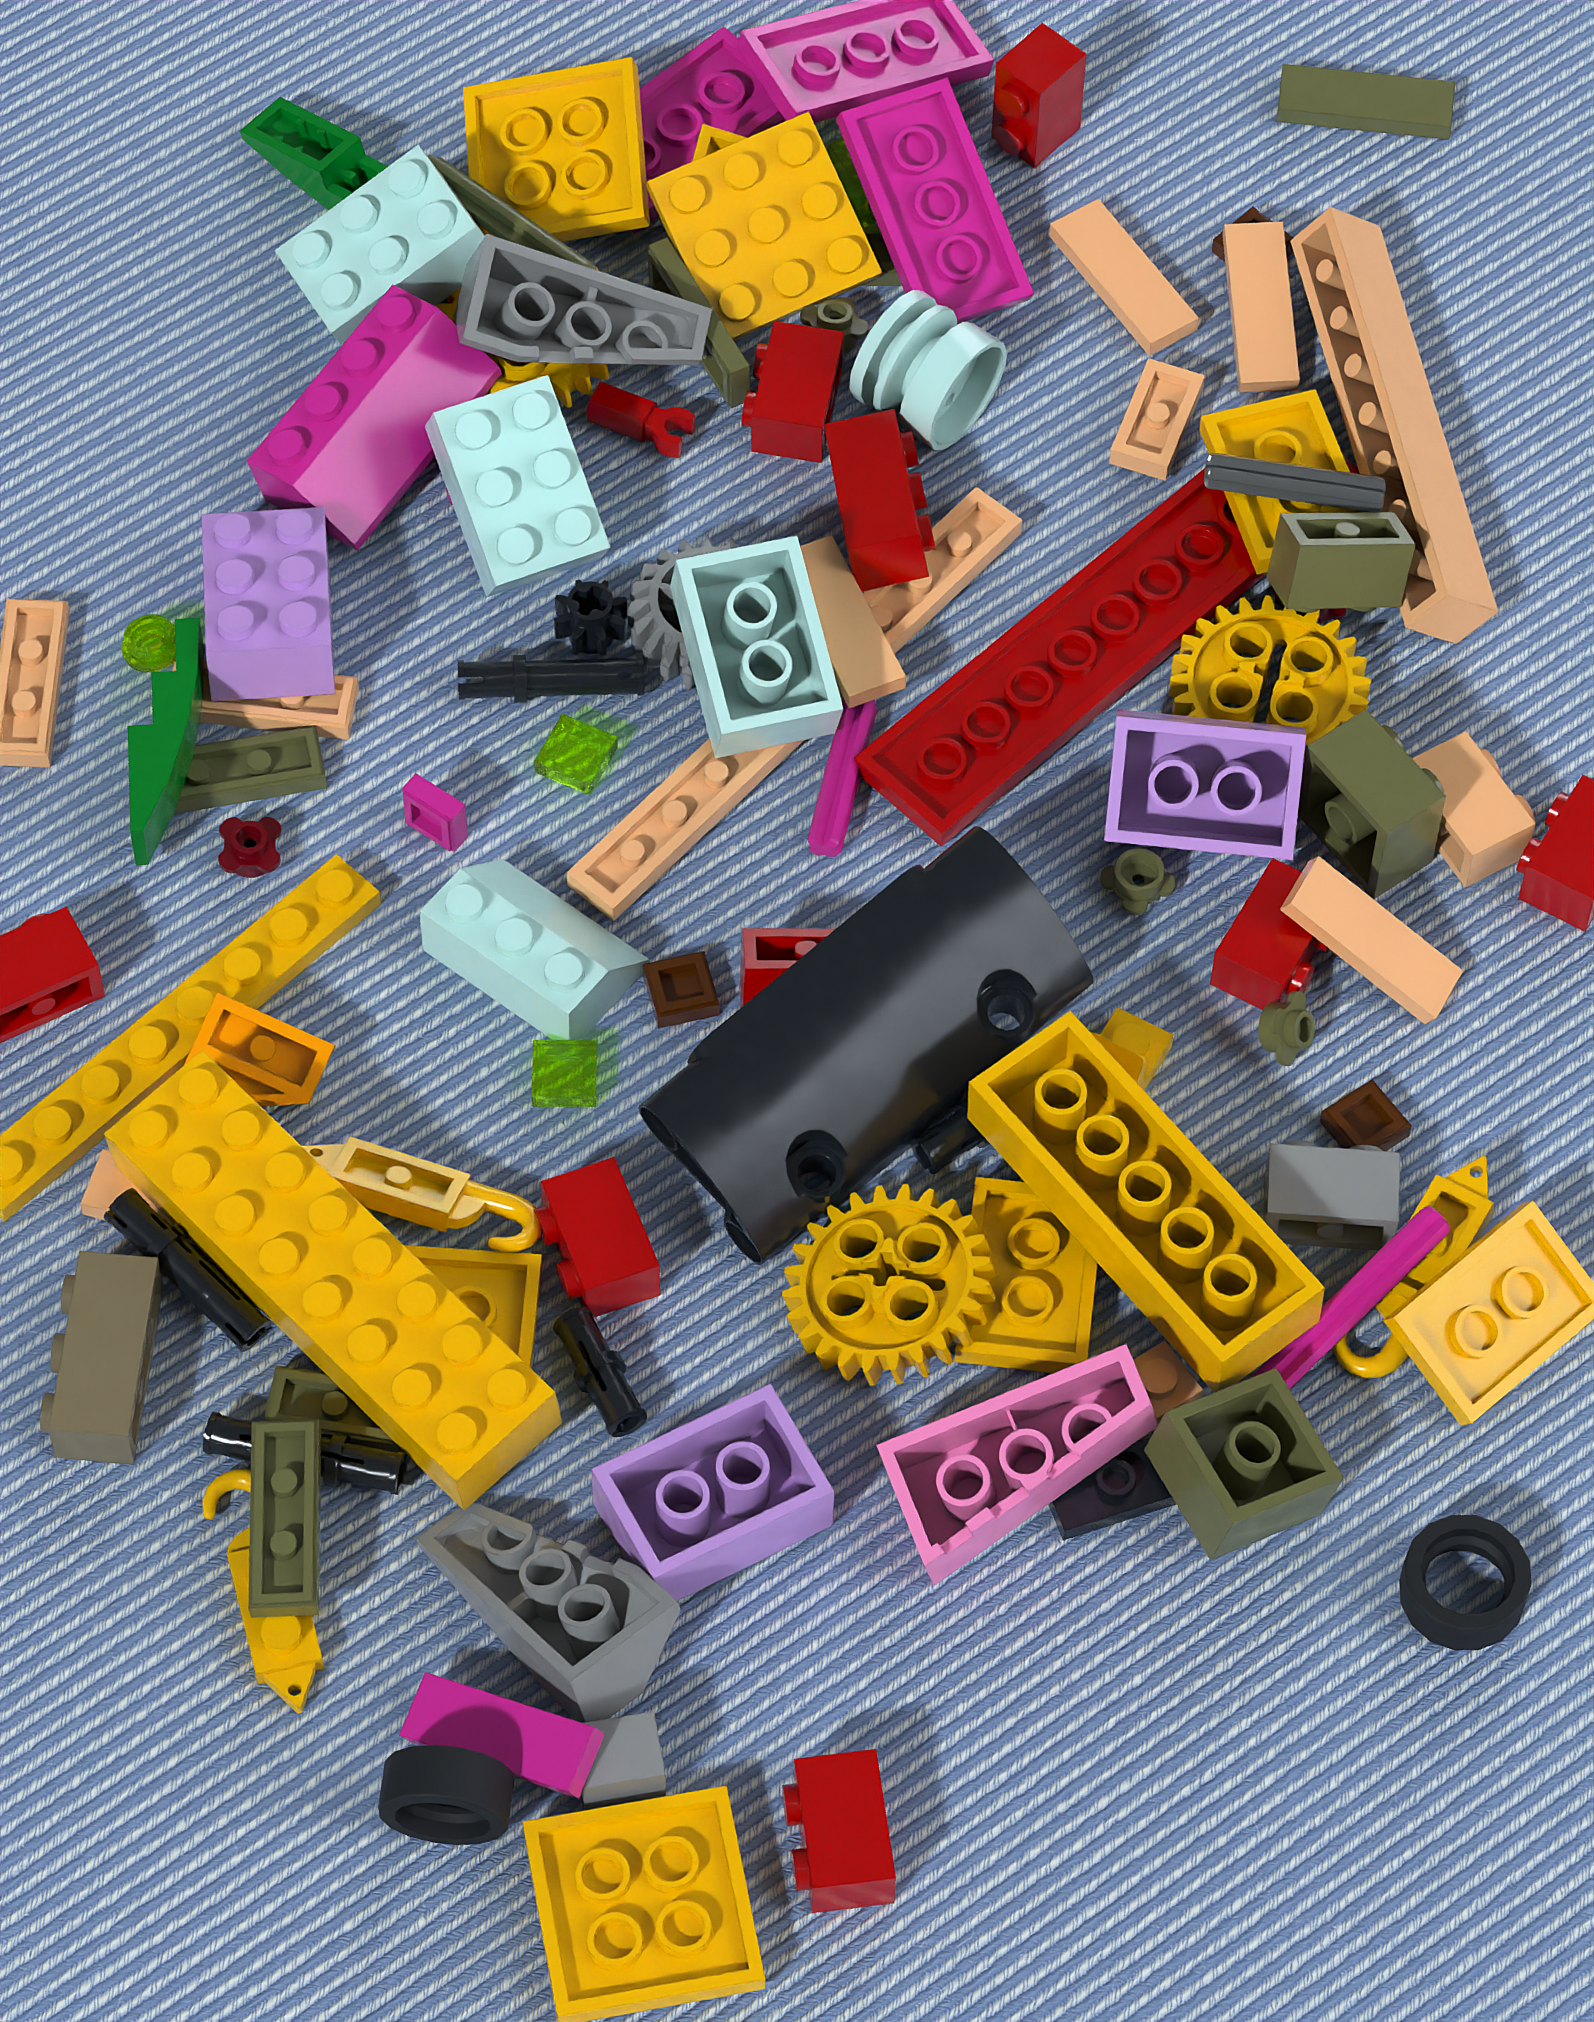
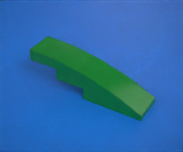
M282 97L276 99L240 130L242 139L286 178L328 210L388 167L365 154L361 138Z
M200 618L175 619L176 671L151 672L153 724L127 726L130 834L136 866L149 865L174 815L192 762L203 698L204 647Z

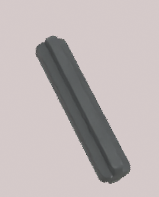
M1220 453L1209 454L1204 474V485L1208 489L1364 512L1381 511L1386 483L1382 477Z

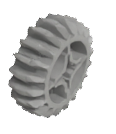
M707 534L701 547L693 548L685 539H682L678 546V554H673L661 548L657 556V565L644 563L643 569L640 572V581L633 582V587L630 590V607L627 608V623L631 626V641L635 646V650L643 651V660L647 668L660 666V674L663 676L665 683L681 675L683 676V684L687 691L695 684L683 634L680 633L682 631L670 588L676 560L737 548L733 537L730 538L724 547L714 546V543Z

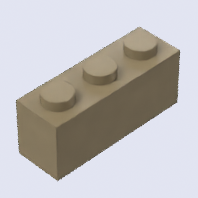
M79 1251L76 1274L65 1275L61 1293L62 1314H68L65 1334L55 1333L51 1348V1372L58 1373L55 1393H44L40 1412V1430L50 1434L55 1458L134 1465L164 1289L158 1258Z

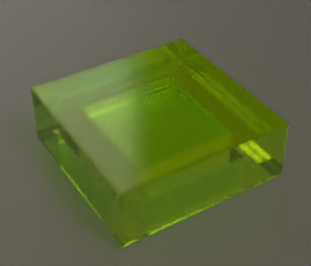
M562 714L534 760L535 773L591 795L618 749V736Z
M533 1040L532 1107H596L597 1040Z

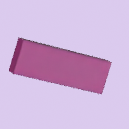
M427 1672L424 1673L399 1736L407 1741L420 1746H452L484 1753L505 1764L513 1772V1777L576 1798L580 1797L605 1735L593 1726Z

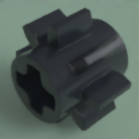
M579 579L575 581V587L571 589L568 597L556 595L555 611L557 617L554 618V636L556 639L569 637L574 655L577 656L582 652L586 654L599 653L601 656H605L606 649L612 644L613 639L625 641L626 621L624 619L627 617L626 597L613 599L608 581L604 580L602 583L582 582Z

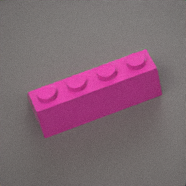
M392 284L248 458L247 463L265 501L280 509L324 507L327 535L358 551L434 458L435 454L425 429V425L432 414L484 396L502 374L500 367L482 350L459 343L456 324L439 308Z

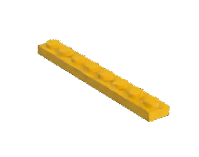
M335 854L0 1135V1218L4 1222L11 1218L105 1138L104 1133L184 1066L217 992L257 1010L381 905L380 891L340 856Z

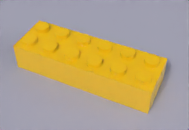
M1071 1011L969 1081L968 1120L1213 1392L1236 1384L1319 1322L1325 1287Z

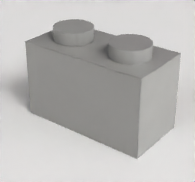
M1303 1140L1289 1141L1285 1144L1270 1143L1264 1176L1263 1221L1285 1244L1379 1251L1396 1234L1399 1223L1400 1152L1382 1151L1380 1148L1371 1145H1357L1349 1149L1318 1147L1312 1142Z

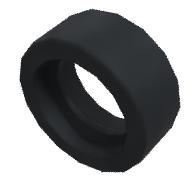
M1478 1515L1447 1516L1429 1523L1412 1540L1399 1579L1401 1606L1411 1625L1430 1642L1452 1650H1480L1501 1642L1518 1625L1532 1585L1530 1560L1520 1541L1501 1524ZM1449 1551H1469L1485 1557L1500 1570L1504 1578L1505 1591L1501 1602L1494 1609L1482 1614H1460L1444 1608L1430 1596L1426 1588L1425 1574L1430 1562L1437 1556Z
M423 1745L394 1751L384 1763L378 1804L379 1817L393 1830L412 1838L433 1843L469 1845L496 1840L508 1830L514 1787L513 1772L495 1758L461 1747Z

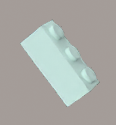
M504 859L460 868L419 911L422 945L426 953L569 1052L577 1046L643 974V964L650 963L649 958Z

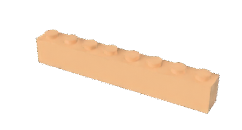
M1329 207L1291 239V245L1359 473L1382 477L1385 480V496L1380 512H1395L1416 543L1402 604L1399 607L1405 628L1457 644L1499 611L1379 225Z

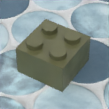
M1365 709L1307 746L1302 772L1298 816L1368 894L1375 899L1432 862L1446 795L1438 778L1426 768L1421 769L1404 751L1403 744L1396 732L1387 725L1381 726Z
M1277 1368L1166 1411L1144 1449L1210 1561L1320 1516L1344 1479Z

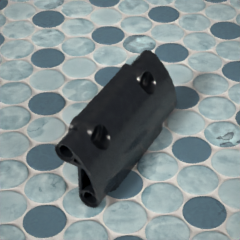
M974 826L925 868L921 865H915L901 874L712 1031L691 1053L687 1061L688 1065L639 1105V1113L657 1139L725 1209L724 1226L735 1245L751 1261L762 1265L805 1229L810 1222L812 1223L815 1219L827 1217L826 1207L832 1205L839 1208L850 1198L851 1193L859 1191L911 1146L913 1138L934 1127L954 1110V1106L957 1103L968 1098L969 1081L1028 1041L1030 1036L1093 984V976L1064 923L1032 879L988 831ZM998 1013L1009 1014L1017 1020L1020 1026L1011 1030L1000 1029L991 1023L989 1017ZM817 1172L825 1175L832 1185L825 1190L814 1191L803 1186L799 1178L806 1173Z

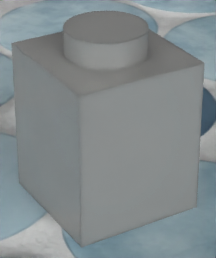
M654 1711L583 1722L605 1734L581 1792L584 1810L666 1796V1774Z

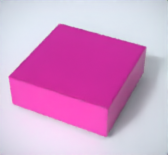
M415 773L402 788L405 823L448 851L455 853L468 838L466 805Z

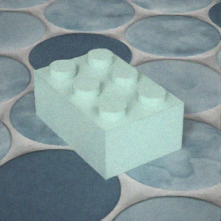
M417 145L277 248L275 252L329 331L343 345L392 284L434 306L461 288L466 264L485 235L421 147Z
M548 375L432 414L425 425V429L486 598L600 560L611 548Z
M792 536L676 560L670 588L714 757L720 758L835 734L843 712V705L798 537Z

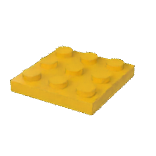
M632 57L463 87L468 173L471 179L561 242L650 227L638 66ZM478 225V227L481 229L484 235H492L487 230Z
M809 111L647 181L646 188L674 249L734 341L773 324L774 321H780L799 313L807 306H815L879 278L882 274L881 268Z
M727 1785L522 1821L557 2022H586L765 1989V1975Z

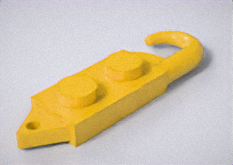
M351 1136L345 1144L302 1146L366 1208L445 1233L448 1228L459 1229L471 1225L484 1212L518 1222L522 1226V1231L510 1237L492 1236L487 1242L491 1249L503 1252H519L530 1248L541 1237L542 1229L534 1212L536 1207L530 1201L517 1194L470 1180L471 1174Z
M1481 1156L1445 1178L1437 1174L1435 1175L1410 1220L1421 1209L1430 1206L1445 1218L1450 1226V1231L1375 1305L1376 1310L1384 1319L1480 1239L1495 1213L1494 1202L1490 1201L1488 1197L1486 1156ZM1473 1172L1482 1173L1479 1177L1471 1176ZM1348 1332L1332 1347L1338 1363L1349 1373L1362 1378H1381L1396 1371L1408 1357L1407 1352L1393 1333H1391L1381 1351L1374 1356L1364 1357L1352 1352L1347 1342Z
M251 1469L229 1470L217 1476L210 1483L202 1500L203 1516L206 1519L211 1520L216 1516L217 1502L226 1492L237 1489L250 1493ZM249 1527L235 1536L229 1544L227 1559L257 1684L266 1683L296 1713L301 1714L316 1671L324 1669L312 1615L251 1618L248 1609ZM293 1690H299L301 1692L299 1695L296 1696L290 1695L291 1691Z

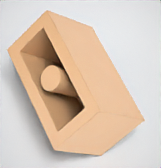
M1465 731L1412 758L1421 769L1426 768L1430 770L1443 787L1446 799L1435 848L1465 888L1519 861L1525 847L1533 837L1536 824L1535 816L1525 798L1518 794L1514 795L1503 781L1498 764L1488 750L1479 749Z

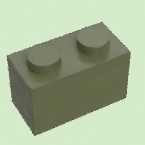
M1395 512L1280 514L1267 579L1285 608L1299 612L1312 613L1319 609L1350 608L1356 611L1369 612L1376 608L1401 607L1416 543Z

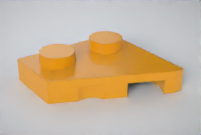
M217 992L185 1064L203 1050L260 1106L310 1104L336 1045Z

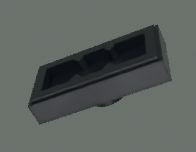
M1150 1439L1132 1444L1048 1504L1063 1541L1176 1505L1144 1451Z

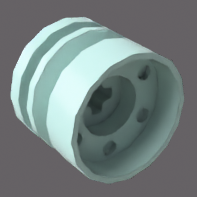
M912 290L899 297L882 314L870 330L854 362L849 389L854 398L865 405H874L877 412L895 409L896 416L900 414L899 422L903 430H912L914 437L934 450H944L964 436L986 409L1003 375L1007 350L1002 341L977 325L969 322H962L957 325V318L952 309L947 306L937 305L935 299L924 291Z

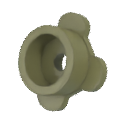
M838 297L827 300L818 307L810 305L803 308L800 313V321L804 325L845 332L844 352L851 350L856 345L857 339L866 337L869 332L868 322L858 317L855 312V303L849 298Z
M1141 847L1122 853L1116 860L1115 866H1106L1102 870L1100 877L1103 888L1113 890L1123 901L1122 907L1124 911L1132 915L1145 913L1149 903L1160 896L1168 897L1172 895L1176 886L1175 877L1171 873L1165 872L1164 864L1160 857L1154 852ZM1136 878L1142 879L1144 883L1136 885L1132 880Z
M1291 991L1287 1002L1273 1001L1268 1003L1260 1016L1258 1032L1261 1045L1266 1051L1276 1053L1277 1062L1282 1066H1291L1294 1063L1296 1054L1301 1049L1310 1048L1314 1039V1017L1309 1011L1305 1010L1307 1000L1305 994L1301 991Z

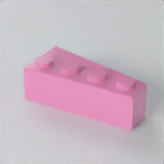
M1125 1344L876 1446L924 1567L935 1586L1152 1431L1158 1424L1151 1401L1128 1346Z

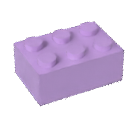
M324 507L202 514L205 646L211 701L335 694L329 556Z
M1118 709L1104 841L1293 860L1306 742L1305 728Z
M771 1384L591 1469L593 1504L625 1561L639 1566L677 1601L833 1526L834 1490Z

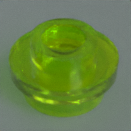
M148 614L133 620L125 629L121 646L126 663L132 669L139 672H156L172 665L176 661L175 625L165 617L157 614Z

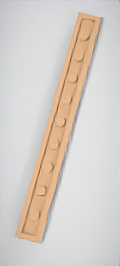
M975 487L932 528L936 550L925 552L929 577L871 589L863 593L894 654L1021 535L1022 519L978 487ZM839 690L841 701H843V696ZM709 738L566 872L567 886L614 922L804 740L715 758Z

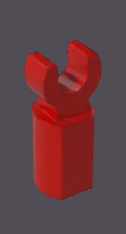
M601 381L592 394L587 407L586 418L588 422L643 443L645 440L652 441L655 448L662 455L670 458H680L682 454V438L671 435L668 432L680 430L693 435L695 431V415L689 410L681 407L661 409L658 407L657 402Z

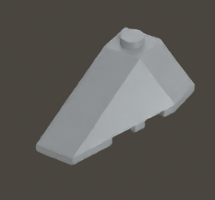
M486 234L466 264L455 312V322L459 343L515 362L698 366L702 360L712 309Z
M476 1502L472 1503L465 1511L458 1507L416 1538L421 1550L543 1689L576 1721L583 1723L608 1719L644 1692L681 1609L678 1601L639 1566L622 1559H618L615 1564L590 1555L586 1545L571 1539L562 1544L535 1533L532 1524Z

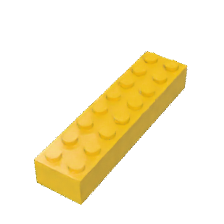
M203 1050L104 1133L116 1167L174 1224L182 1227L188 1233V1238L464 1511L562 1424L555 1391Z

